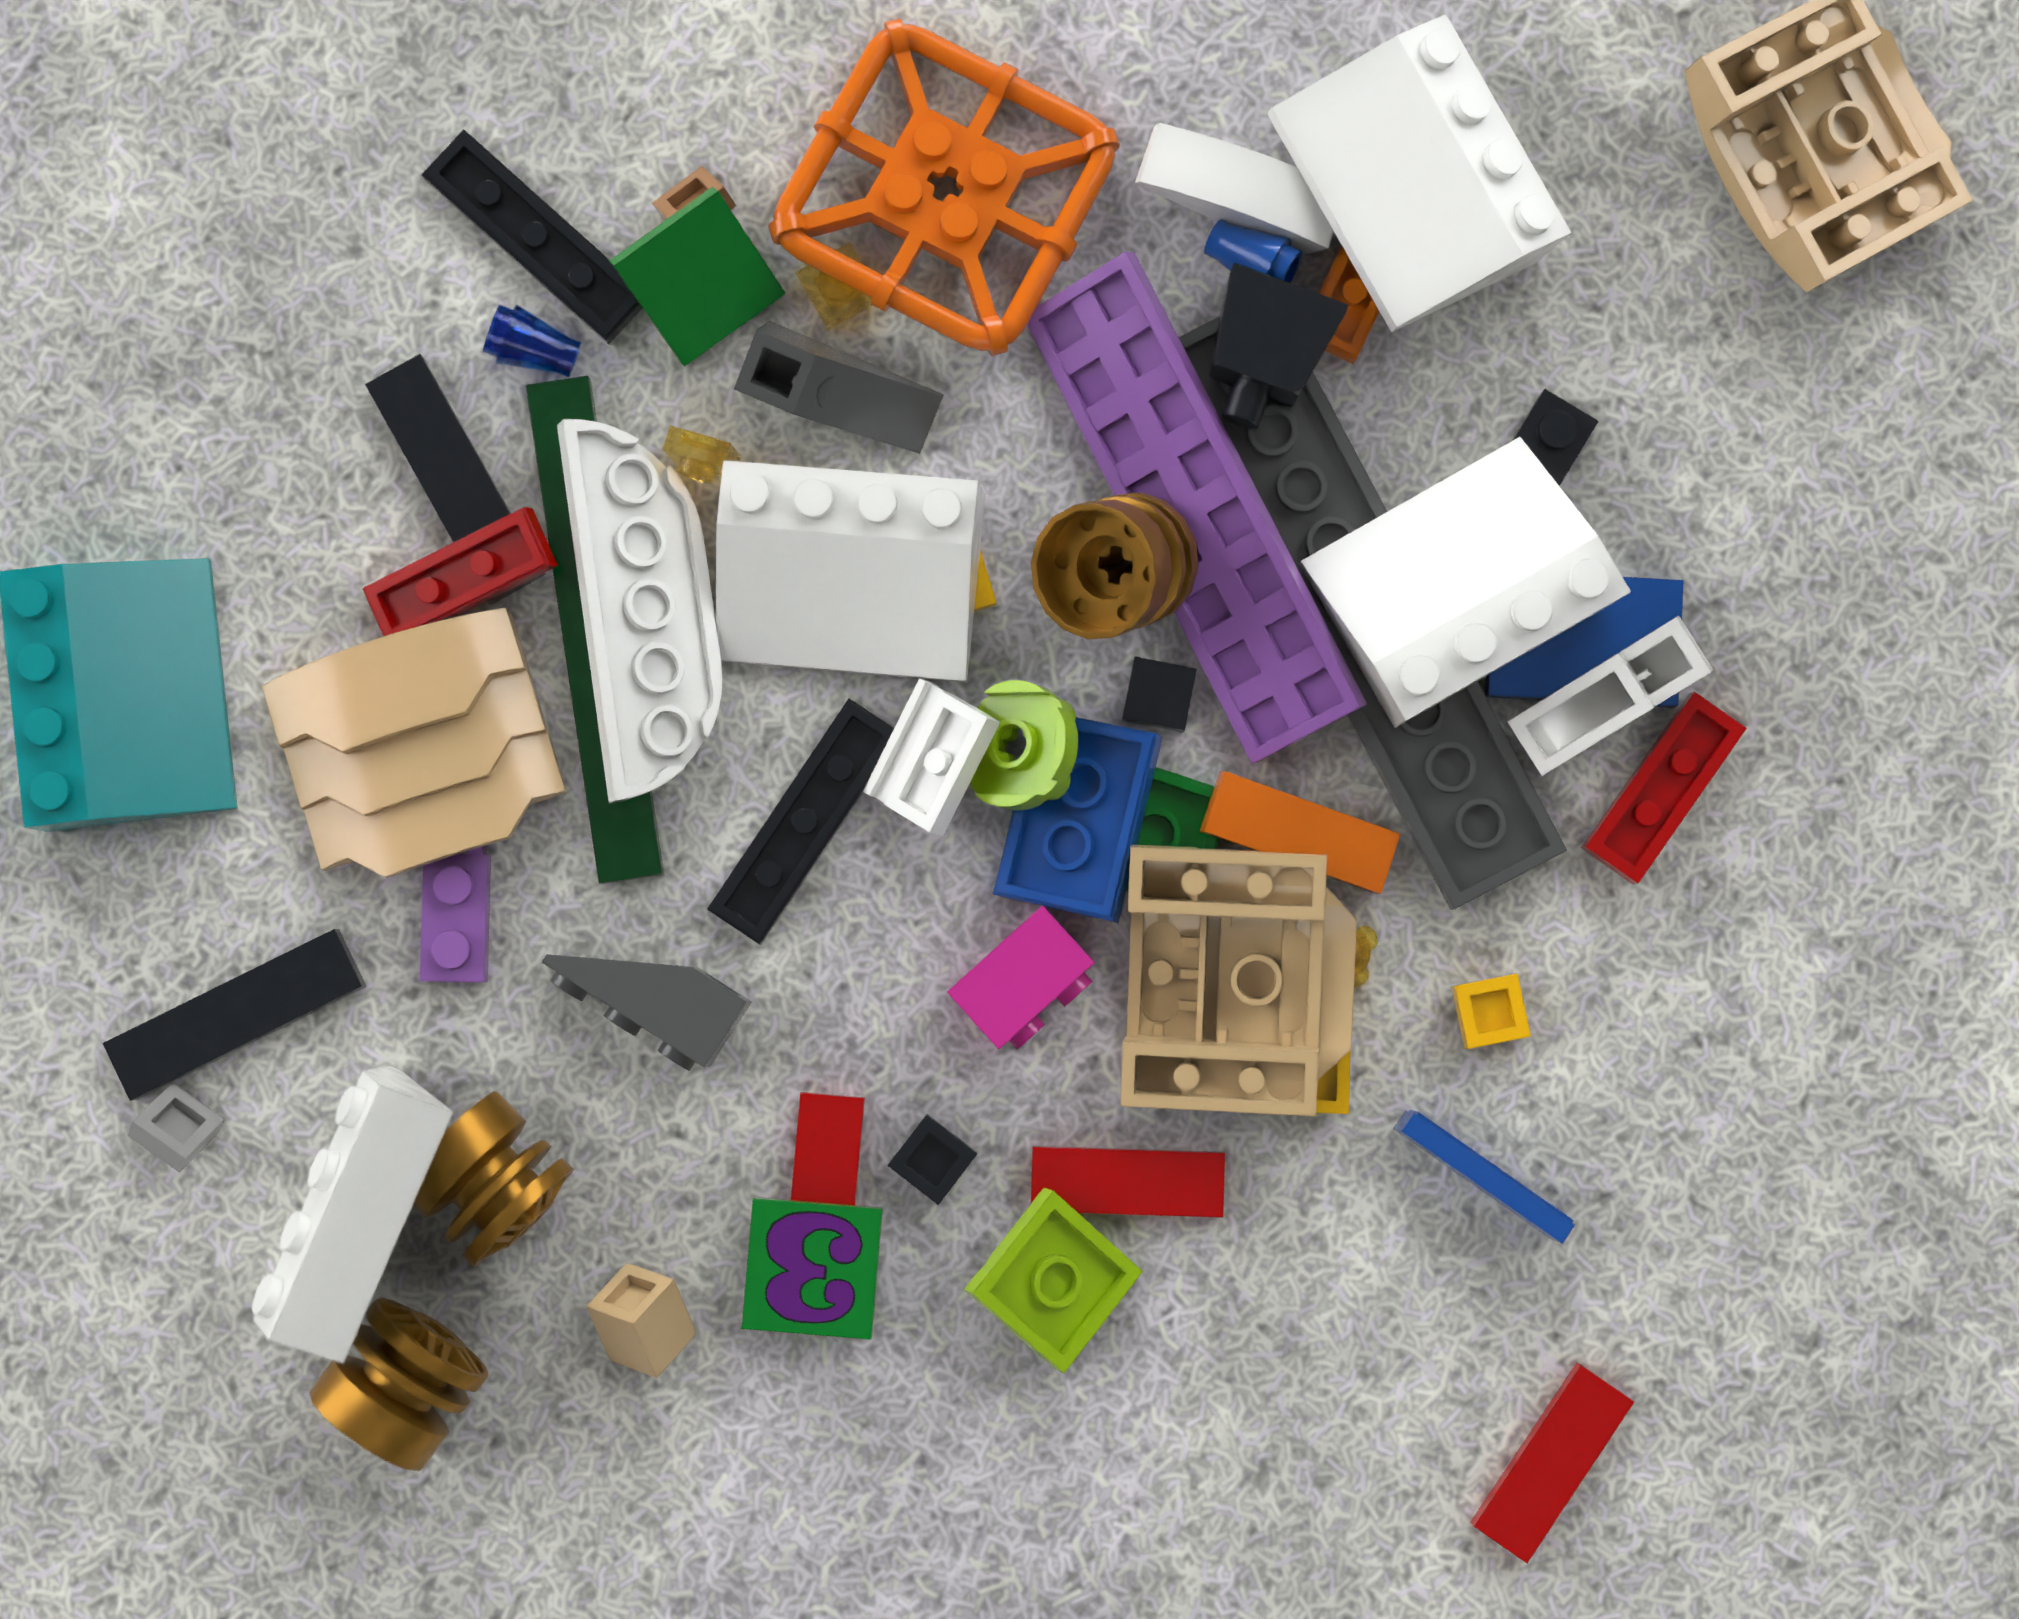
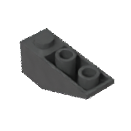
M768 321L756 329L734 387L736 391L793 415L919 454L944 394L772 321Z
M546 954L541 962L555 971L550 979V982L580 1001L584 1000L587 993L593 995L609 1006L603 1015L605 1018L634 1036L638 1034L641 1028L655 1035L663 1041L657 1051L688 1071L691 1070L695 1062L704 1068L712 1065L752 1003L698 967Z

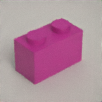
M1042 905L950 988L947 993L998 1050L1008 1041L1018 1050L1045 1025L1037 1016L1055 998L1065 1007L1093 982L1085 971L1095 962Z

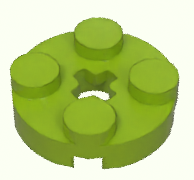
M1008 680L991 686L983 692L989 696L979 703L977 709L1000 721V724L970 782L973 790L978 793L975 795L985 803L1015 811L1032 809L1041 805L1046 800L1060 798L1069 788L1070 774L1075 765L1078 751V731L1075 722V711L1072 705L1056 696L1049 689L1028 681ZM1022 729L1023 737L1026 738V747L1022 755L1016 760L1015 755L1006 752L1007 741L1016 740L1018 730Z

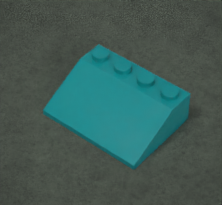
M211 559L68 563L0 571V600L24 828L54 832L238 809Z

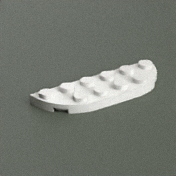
M563 419L557 425L608 801L609 803H614L641 796L674 778L693 758L704 739L709 737L719 711L722 695L721 656L701 521L695 503L685 484L670 465L666 468L651 452L638 444L639 439L635 436L599 422Z

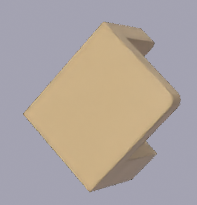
M626 1263L586 1306L609 1359L655 1378L661 1375L695 1335V1328L675 1280Z

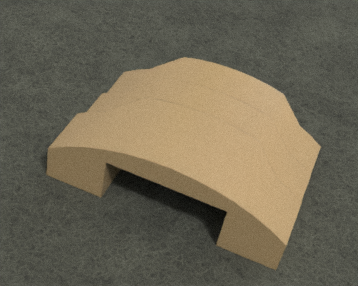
M1810 0L1700 57L1685 70L1688 91L1700 132L1727 192L1765 250L1785 273L1806 292L1973 201L1950 159L1952 141L1938 124L1918 92L1904 64L1892 32L1876 24L1864 0Z
M507 608L445 619L377 638L308 663L262 685L278 744L284 749L300 807L304 810L320 868L323 871L356 862L385 878H390L453 855L510 839L529 805L567 793L513 615Z
M1132 845L1130 847L1128 912H1131L1127 1029L1122 1050L1120 1106L1316 1116L1318 1079L1352 1048L1357 918L1326 887L1327 855Z

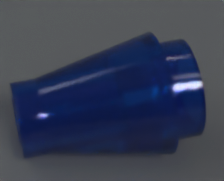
M499 304L488 330L483 352L497 357L496 364L558 373L569 378L582 342L568 337L518 304H516L514 309Z

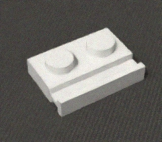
M919 678L863 792L869 796L876 797L884 802V805L929 833L943 836L1000 721L957 696L944 691L938 685Z

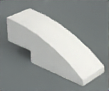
M1163 123L1154 125L1135 184L1216 222L1221 219L1235 226L1291 238V246L1305 254L1329 248L1334 231L1297 167L1239 145Z
M1678 615L1508 721V724L1541 776L1711 673L1713 668Z

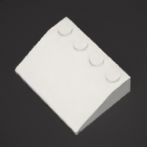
M1446 14L1394 36L1273 106L1267 112L1268 117L1391 333L1537 263L1571 234L1569 227Z
M1521 437L1299 562L1394 728L1612 605L1631 592L1597 533Z
M723 460L716 524V628L721 661L967 683L986 496L978 480Z
M385 1066L362 1071L356 1087L349 1086L341 1097L335 1117L336 1123L339 1124L329 1149H321L312 1163L308 1176V1186L311 1187V1190L301 1212L295 1211L289 1217L284 1227L280 1241V1248L283 1254L273 1276L268 1274L262 1279L254 1296L252 1310L256 1315L253 1321L270 1341L340 1363L345 1361L453 1111L397 1068Z

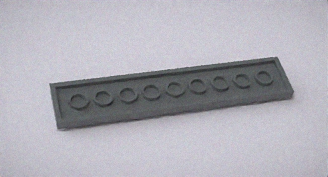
M1219 316L1178 338L1368 704L1349 714L1348 717L1450 910H1454L1566 852L1567 849L1478 681L1394 728L1299 564L1303 559L1383 515L1387 510L1314 372H1312L1293 407L1268 400L1258 429L1244 428L1222 417L1232 386L1209 377Z

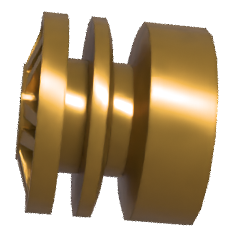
M1143 492L1117 494L1101 498L1097 501L1073 505L1053 516L1037 537L1031 559L1033 589L1045 613L1064 631L1085 639L1113 638L1134 629L1156 623L1177 612L1191 594L1199 568L1196 540L1185 518L1165 500Z
M493 1091L481 1099L444 1132L413 1203V1206L425 1218L440 1212L452 1202L461 1210L451 1222L444 1235L450 1243L456 1242L474 1226L481 1231L462 1255L473 1267L504 1248H509L521 1238L555 1203L554 1200L563 1183L574 1171L563 1158L557 1160L540 1175L533 1170L552 1147L546 1140H541L531 1145L519 1155L510 1147L522 1131L526 1120L497 1091Z
M380 1297L373 1302L365 1313L371 1326L361 1324L352 1342L367 1362L349 1355L346 1356L344 1363L332 1360L309 1394L312 1403L322 1416L359 1446L386 1462L403 1469L420 1471L426 1466L449 1433L446 1422L432 1406L446 1412L461 1414L470 1404L465 1390L478 1391L489 1377V1372L482 1361L464 1345L460 1338L440 1322L394 1300Z

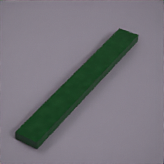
M587 375L528 384L525 386L548 542L558 564L557 567L553 568V576L599 884H607L664 875L652 790L625 801L609 803L557 430V425L563 419L597 422L591 379Z

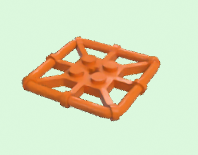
M898 18L884 22V30L879 31L867 44L830 111L825 110L821 112L814 124L817 134L779 198L773 215V221L769 223L768 228L774 244L782 245L796 259L871 297V305L886 312L890 307L966 347L979 351H989L991 356L1008 352V345L1013 343L1027 326L1062 261H1069L1077 247V242L1074 238L1111 172L1115 151L1119 149L1120 144L1115 129L1107 128L1104 123L1092 114L1017 76V68L1005 62L999 67L926 28L912 24H903L902 20ZM910 50L989 90L968 128L928 107ZM890 56L892 57L911 115L894 148L853 128L851 125ZM1005 99L1082 139L1019 155L985 136ZM837 147L881 169L866 198L804 215L800 214ZM1087 162L1052 227H1045L1008 208L1024 179ZM944 176H949L956 179V187L963 192L959 197L948 194L943 201L937 200L933 197L935 186L930 181L936 177L943 178ZM871 222L905 241L890 268L882 275L812 237ZM996 229L1038 250L1035 259L1001 319L996 313L979 262ZM922 249L962 270L979 324L902 285Z

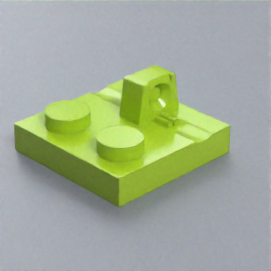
M1043 1188L993 1251L985 1265L974 1275L963 1290L1051 1367L1065 1374L1143 1271L1053 1190Z

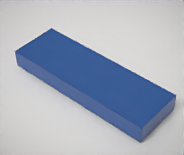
M1405 1110L1393 1129L1548 1238L1563 1244L1574 1228L1573 1219L1420 1112Z

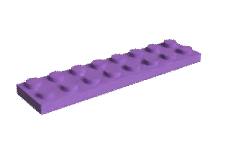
M1123 252L1037 306L1027 326L1113 494L1143 492L1165 500L1185 518L1196 540L1199 567L1191 594L1175 612V615L1251 764L1271 756L1368 705L1135 252Z

